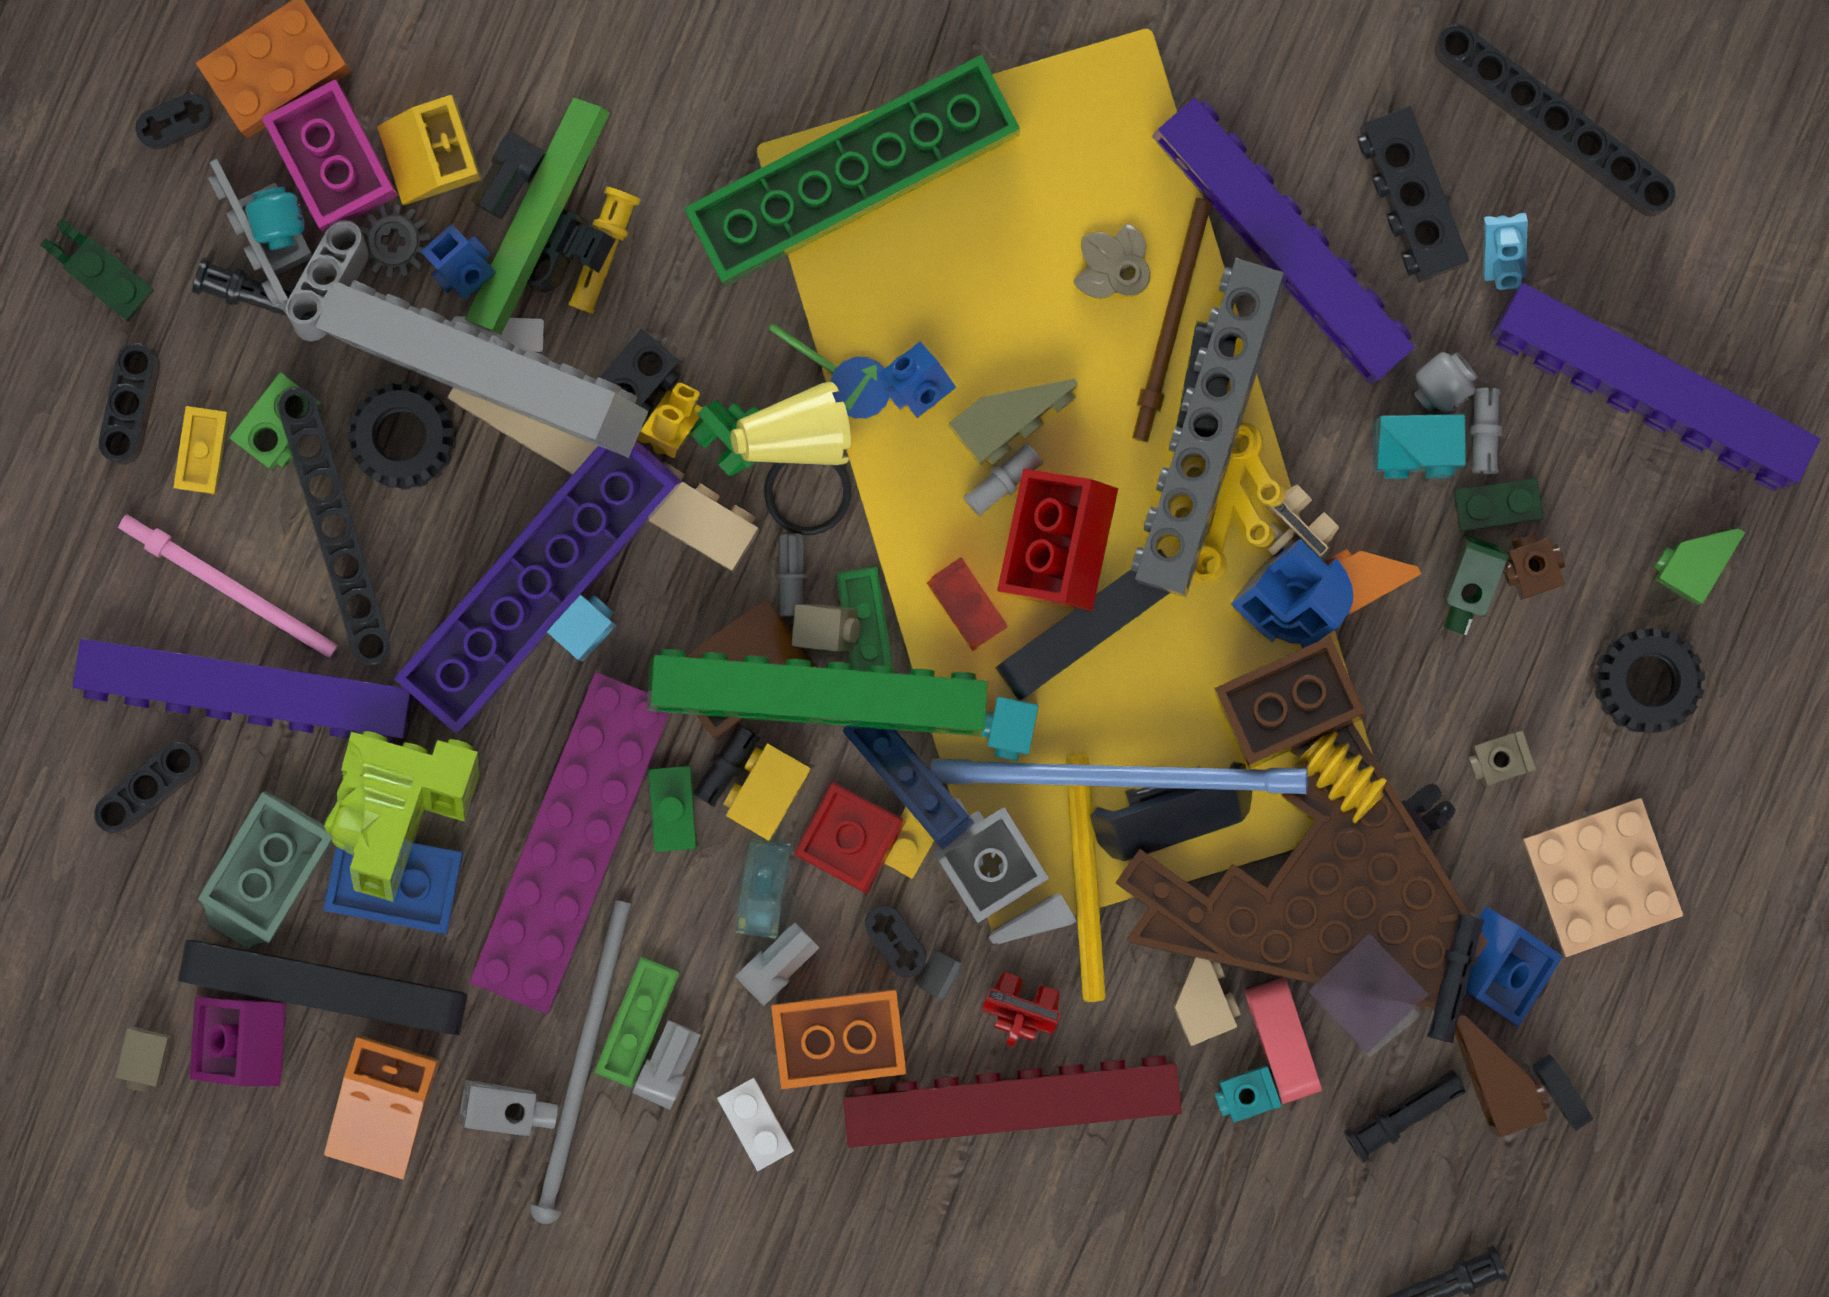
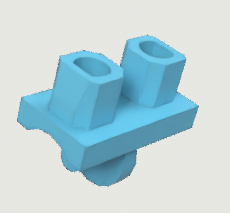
M1519 213L1511 218L1504 215L1497 218L1492 216L1484 217V281L1495 280L1496 288L1499 290L1517 288L1521 285L1522 278L1526 277L1528 227L1526 213Z

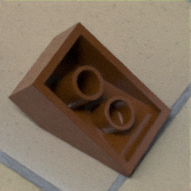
M1460 1013L1455 1037L1490 1132L1502 1137L1546 1121L1547 1117L1544 1110L1550 1108V1104L1542 1084L1538 1085L1537 1082H1534L1475 1024Z

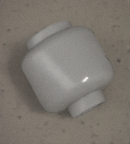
M1441 352L1417 371L1415 380L1419 389L1414 394L1429 412L1436 408L1442 413L1450 414L1473 396L1476 390L1474 380L1478 377L1460 354L1456 352L1450 355Z

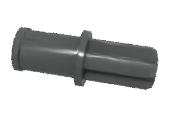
M784 533L778 537L779 574H775V578L779 579V616H794L795 605L804 604V578H808V573H804L803 536L798 533Z

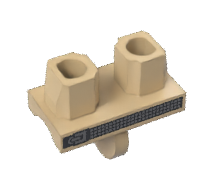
M1295 485L1285 492V499L1279 506L1270 507L1265 505L1288 529L1284 532L1274 521L1270 524L1274 529V540L1276 542L1268 551L1274 556L1281 548L1286 550L1295 543L1291 539L1295 536L1298 540L1301 539L1318 557H1321L1329 549L1327 544L1331 541L1339 526L1323 512L1308 527L1297 514L1312 499L1298 485Z

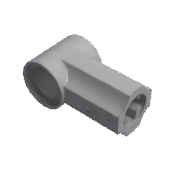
M795 922L764 953L760 951L735 978L764 1007L790 981L789 977L820 947Z
M668 1020L651 1060L647 1059L632 1093L671 1110L685 1079L684 1071L693 1056L701 1034Z

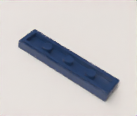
M850 726L842 730L942 850L974 824L970 816L896 730Z

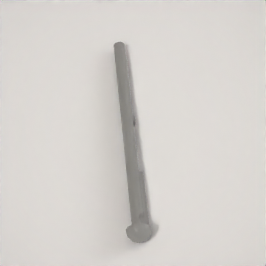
M618 900L614 902L543 1184L542 1195L538 1205L530 1204L532 1217L542 1224L555 1222L562 1212L554 1209L555 1199L560 1189L631 907L630 903Z

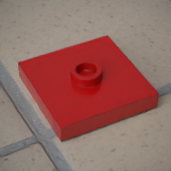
M832 781L793 855L868 894L906 820Z

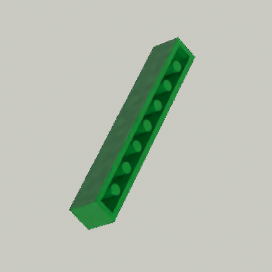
M663 649L660 655H654L649 661L646 711L978 736L985 731L987 681L976 680V674L953 672L951 673V678L935 677L934 670L911 669L910 675L893 674V667L878 665L869 666L868 671L852 670V664L831 662L827 663V668L811 667V661L803 659H787L786 665L769 664V658L763 656H745L744 662L727 661V654L713 652L703 653L702 659L688 658L685 651L675 649Z

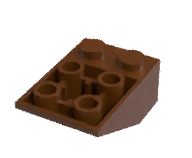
M767 599L686 655L688 658L702 659L703 653H723L728 655L727 661L744 662L745 656H763L769 658V664L786 665L787 659H803L811 661V667L816 666L802 647L792 646L793 634ZM696 715L715 740L745 719Z

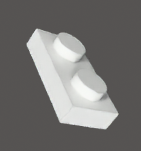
M754 1077L717 1098L757 1171L794 1151Z

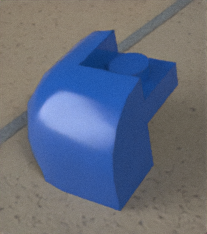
M1300 539L1286 550L1281 548L1274 556L1272 555L1246 582L1231 605L1259 633L1271 642L1278 638L1289 643L1300 644L1303 649L1320 641L1341 625L1353 603V587L1347 571L1337 558L1326 565Z

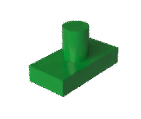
M691 766L649 769L654 852L697 849Z

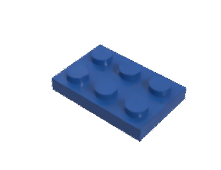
M413 843L395 900L391 902L354 891L350 873V865L354 856L336 847L323 911L448 934L464 852Z

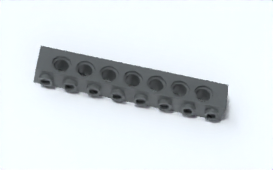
M1235 258L1233 268L1226 267L1223 272L1219 291L1224 292L1220 308H1212L1206 331L1212 332L1208 347H1200L1194 365V371L1200 372L1195 388H1187L1181 411L1187 412L1182 428L1175 427L1169 445V451L1175 453L1170 468L1163 467L1158 479L1156 491L1162 492L1157 508L1150 507L1145 520L1144 531L1149 532L1145 548H1137L1132 562L1131 571L1137 572L1135 580L1140 584L1187 598L1286 282V276L1282 271ZM1243 297L1252 298L1256 302L1254 312L1247 317H1239L1233 312L1234 304ZM1237 337L1243 341V349L1239 355L1227 357L1221 353V345L1227 338ZM1225 377L1231 381V388L1225 396L1214 397L1209 394L1208 387L1214 378ZM1204 417H1213L1218 420V429L1210 437H1201L1196 434V425ZM1194 456L1201 457L1206 462L1204 472L1194 478L1186 476L1183 472L1185 462ZM1181 496L1189 497L1193 501L1191 513L1183 518L1173 516L1171 513L1172 502ZM1168 536L1178 538L1181 546L1177 555L1171 558L1160 556L1158 546L1161 540Z

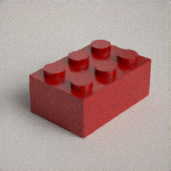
M1023 469L997 591L1024 600L1093 611L1119 488L1089 478Z

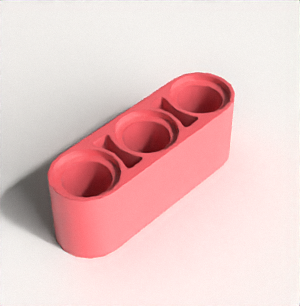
M1281 977L1245 989L1249 1008L1281 1104L1283 1105L1322 1092L1286 979Z

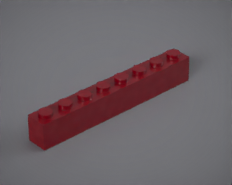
M1166 1055L1142 1057V1065L1125 1067V1059L1102 1061L1100 1062V1069L1084 1071L1083 1064L1058 1066L1059 1074L1042 1075V1068L1017 1070V1078L1001 1079L1000 1072L976 1074V1082L959 1084V1076L936 1078L932 1087L918 1088L917 1081L892 1083L893 1091L876 1092V1085L851 1087V1095L843 1096L848 1148L1182 1114L1177 1064L1175 1062H1167Z

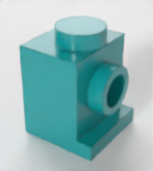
M1266 1065L1218 1081L1221 1091L1214 1093L1222 1117L1230 1115L1233 1123L1282 1107ZM1250 1088L1253 1090L1254 1099L1251 1103L1243 1104L1240 1102L1239 1093L1242 1089Z

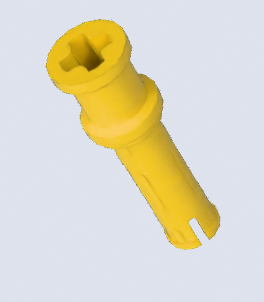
M606 186L604 191L607 198L599 219H594L592 226L614 238L615 242L599 273L583 265L573 296L568 303L569 306L593 314L595 311L594 308L607 277L619 241H624V238H627L629 234L626 227L633 208L638 206L641 201L638 197Z

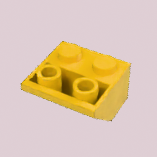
M452 95L412 107L377 126L403 206L482 180L457 102Z

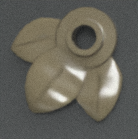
M1129 224L1121 228L1116 238L1101 232L1084 235L1081 241V249L1089 267L1074 279L1073 282L1076 287L1083 293L1099 299L1107 298L1116 292L1123 296H1135L1142 293L1149 285L1151 278L1150 268L1144 261L1147 245L1143 235ZM1133 268L1136 270L1133 279L1128 281L1122 279V274L1126 269Z

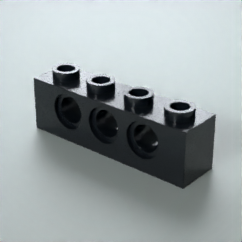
M1411 106L1363 123L1360 128L1362 135L1357 136L1358 145L1364 159L1371 158L1377 173L1372 175V181L1379 198L1386 197L1391 212L1386 214L1387 221L1394 237L1401 235L1406 251L1401 253V257L1408 275L1415 274L1418 283L1465 266L1469 262L1468 255ZM1397 147L1403 150L1407 157L1406 165L1399 168L1389 165L1385 158L1387 149ZM1405 186L1417 188L1421 194V203L1417 206L1404 204L1400 198L1401 188ZM1422 224L1431 226L1436 233L1435 243L1431 245L1419 243L1415 237V228Z

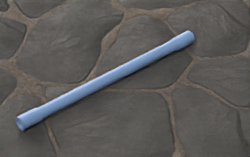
M932 759L930 771L941 784L1007 783L1254 790L1285 794H1307L1308 769L1298 768L1257 770L973 762L968 759Z

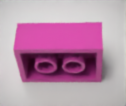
M336 79L262 117L316 224L324 234L333 223L342 220L351 221L398 196L347 96Z

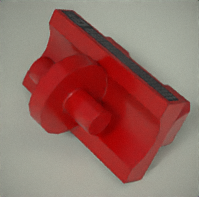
M1003 972L995 987H990L981 1011L998 1016L994 1028L1009 1033L1006 1045L1014 1047L1018 1036L1033 1041L1037 1030L1052 1035L1062 1013L1057 1011L1060 992L1046 986H1039L1033 1002L1019 998L1018 994L1023 980L1015 975Z

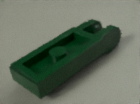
M62 218L57 226L69 239L72 238L80 244V248L70 258L52 240L45 238L40 246L64 265V270L129 322L155 290L90 236L86 238Z

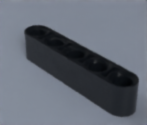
M1160 548L1158 550L1160 556L1167 558L1165 553ZM1129 570L1096 594L1093 611L1075 609L995 668L1017 699L1021 701L1170 594V592L1138 583L1135 580L1137 572Z

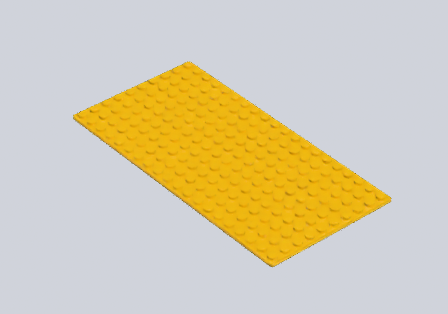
M1149 29L1138 30L992 74L1020 127L1018 137L788 254L816 351L819 355L837 367L843 361L854 357H868L879 362L885 369L896 358L903 355L918 342H921L937 359L956 386L953 391L918 418L915 417L907 406L899 410L890 398L886 406L876 415L866 419L848 416L851 448L846 450L912 669L934 670L935 677L951 678V673L953 672L976 674V680L987 681L986 712L994 713L997 697L1019 701L995 667L1077 608L1024 600L997 591L1020 482L1016 485L1017 490L1012 495L1006 493L987 509L981 517L970 508L963 496L991 475L989 470L995 465L1000 467L1023 448L1024 444L1028 443L1043 461V464L1035 469L1036 471L1089 478L1119 488L1096 594L1131 570L1137 548H1145L1149 532L1144 531L1150 507L1157 508L1162 492L1156 491L1161 470L1163 467L1170 468L1175 453L1169 451V445L1177 423L1196 321L1208 323L1212 308H1220L1224 292L1219 291V286L1225 267L1208 216L1161 392L1165 395L1161 412L1156 411L1148 442L1132 439L1140 407L1137 406L1140 390L1145 389L1195 200L1196 198L1204 199L1201 192L1151 137L1165 122L1177 113L1154 34ZM871 111L760 144L757 148V155L761 168ZM1126 224L1136 228L1143 235L1147 245L1144 261L1148 264L1151 272L1147 288L1135 296H1123L1116 292L1103 299L1091 297L1080 291L1073 281L1082 271L1089 267L1081 249L1082 237L1089 233L1101 232L1116 238L1118 232ZM1133 268L1126 269L1122 274V279L1126 281L1133 279L1136 270ZM1234 304L1233 312L1239 316L1236 304ZM1240 338L1236 339L1233 357L1239 355L1243 349V341ZM822 367L826 382H830L833 374ZM1256 374L1241 423L1251 424L1261 432L1264 446L1260 457L1271 478L1280 483L1286 492L1291 488V484ZM1075 379L1078 383L1077 388L1072 391L1076 396L1072 402L1058 413L1053 407L1039 417L1044 424L1024 439L1021 434H1018L1007 444L1012 450L993 465L988 459L979 465L949 428L951 421L981 397ZM1230 380L1228 381L1226 394L1229 392L1231 388ZM1249 438L1242 440L1240 443L1241 452L1248 448ZM1197 456L1189 458L1183 466V471L1189 464L1199 463L1204 459ZM1246 468L1242 485L1261 520L1268 524L1274 521L1286 532L1288 529L1265 507V504L1259 501L1257 497L1258 486ZM1195 471L1192 478L1200 476L1201 471ZM1271 487L1267 490V500H1270L1275 496V487ZM1186 496L1176 498L1172 502L1171 513L1178 504H1187L1192 499ZM1217 505L1214 508L1203 546L1207 544ZM1234 509L1223 550L1227 560V567L1221 578L1209 582L1193 575L1187 598L1173 593L1168 594L1021 700V702L1039 705L1028 755L1020 753L1018 761L995 757V748L987 747L989 738L981 737V734L978 736L932 733L939 759H968L973 762L1066 764V757L1068 755L1084 753L1089 757V765L1185 768L1200 766L1201 768L1228 769L1236 761L1245 763L1246 769H1249L1216 698L1215 688L1302 649L1300 644L1289 643L1278 638L1271 642L1259 633L1231 605L1234 598L1251 576L1272 556L1268 549L1276 541L1273 539L1272 543L1266 547H1258L1250 543L1246 538V527L1236 509ZM1184 511L1181 518L1188 516L1190 511ZM1264 527L1257 529L1255 533L1256 540L1264 537ZM1173 536L1165 537L1159 543L1158 550L1161 548L1167 558L1174 557L1180 550V540ZM1295 536L1291 538L1294 542L1298 541ZM1211 559L1208 562V572H1212L1216 567V559ZM1334 630L1321 640L1331 636V639L1336 647V650L1347 671L1344 658L1340 649V645L1337 639V635ZM1362 719L1354 722V726L1372 753ZM1287 752L1251 769H1301L1304 762L1295 766L1299 758ZM947 784L950 794L954 799H960L970 816L979 811L985 819L1004 807L1049 877L1048 880L987 917L991 931L1055 893H1060L1074 916L1077 915L1068 785ZM1091 786L1092 812L1097 807L1110 811L1129 807L1125 791L1132 788L1137 790L1143 787ZM1252 790L1250 812L1242 822L1154 851L1148 855L1188 882L1227 870L1232 864L1241 866L1294 850L1312 826L1314 820L1281 797L1283 793ZM1094 832L1099 908L1135 898L1115 883L1131 860L1121 861L1112 858L1098 844ZM991 853L984 854L981 857L984 864L979 867L980 872L984 876L987 875V872H990V877L998 875L1000 873L998 865L1002 863L1001 858L998 854H995L994 858L991 857Z

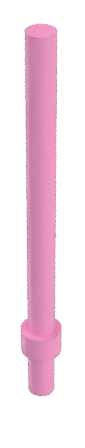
M128 514L121 520L118 528L145 544L144 549L158 558L163 555L327 658L331 659L336 652L338 644L171 542L172 537L158 528L152 530Z

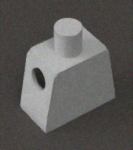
M465 1080L458 1121L464 1128L530 1136L532 1126L554 1129L558 1105L536 1101V1094L532 1090ZM510 1104H518L520 1107L519 1113L515 1117L505 1116V1110Z

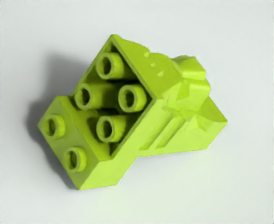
M364 731L362 735L351 732L341 769L343 781L337 791V803L327 817L324 828L326 834L332 837V842L336 847L354 856L350 865L354 891L394 902L424 810L465 822L480 776L478 752L473 751L471 745L454 739H450L448 743L437 740L433 755H429L425 748L416 744L404 743L402 747L388 743L386 737L375 732Z

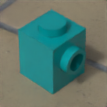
M997 697L994 713L986 712L985 731L981 733V737L989 738L987 747L995 748V757L1018 761L1020 753L1029 754L1039 705Z

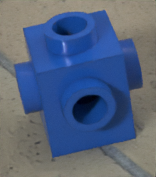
M452 224L421 251L436 268L430 275L447 293L454 288L464 300L474 291L480 289L481 285L495 273L492 267L485 261L490 255L486 248L475 236L467 241Z
M918 342L881 371L890 384L885 389L886 394L899 410L907 406L916 418L932 408L938 401L956 388L937 359L921 342Z

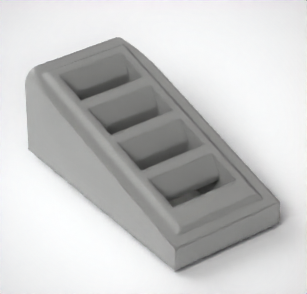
M1055 893L990 931L988 937L993 944H1000L1072 925L1077 920L1062 895Z

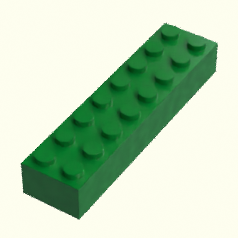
M980 55L684 207V210L723 287H726L1018 137L1020 127L983 56Z

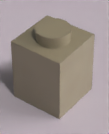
M796 604L792 646L837 652L854 650V644L860 635V622L857 619L858 609L820 604Z
M136 1027L128 1028L115 1078L126 1080V1088L141 1092H149L151 1086L158 1087L163 1085L174 1036Z

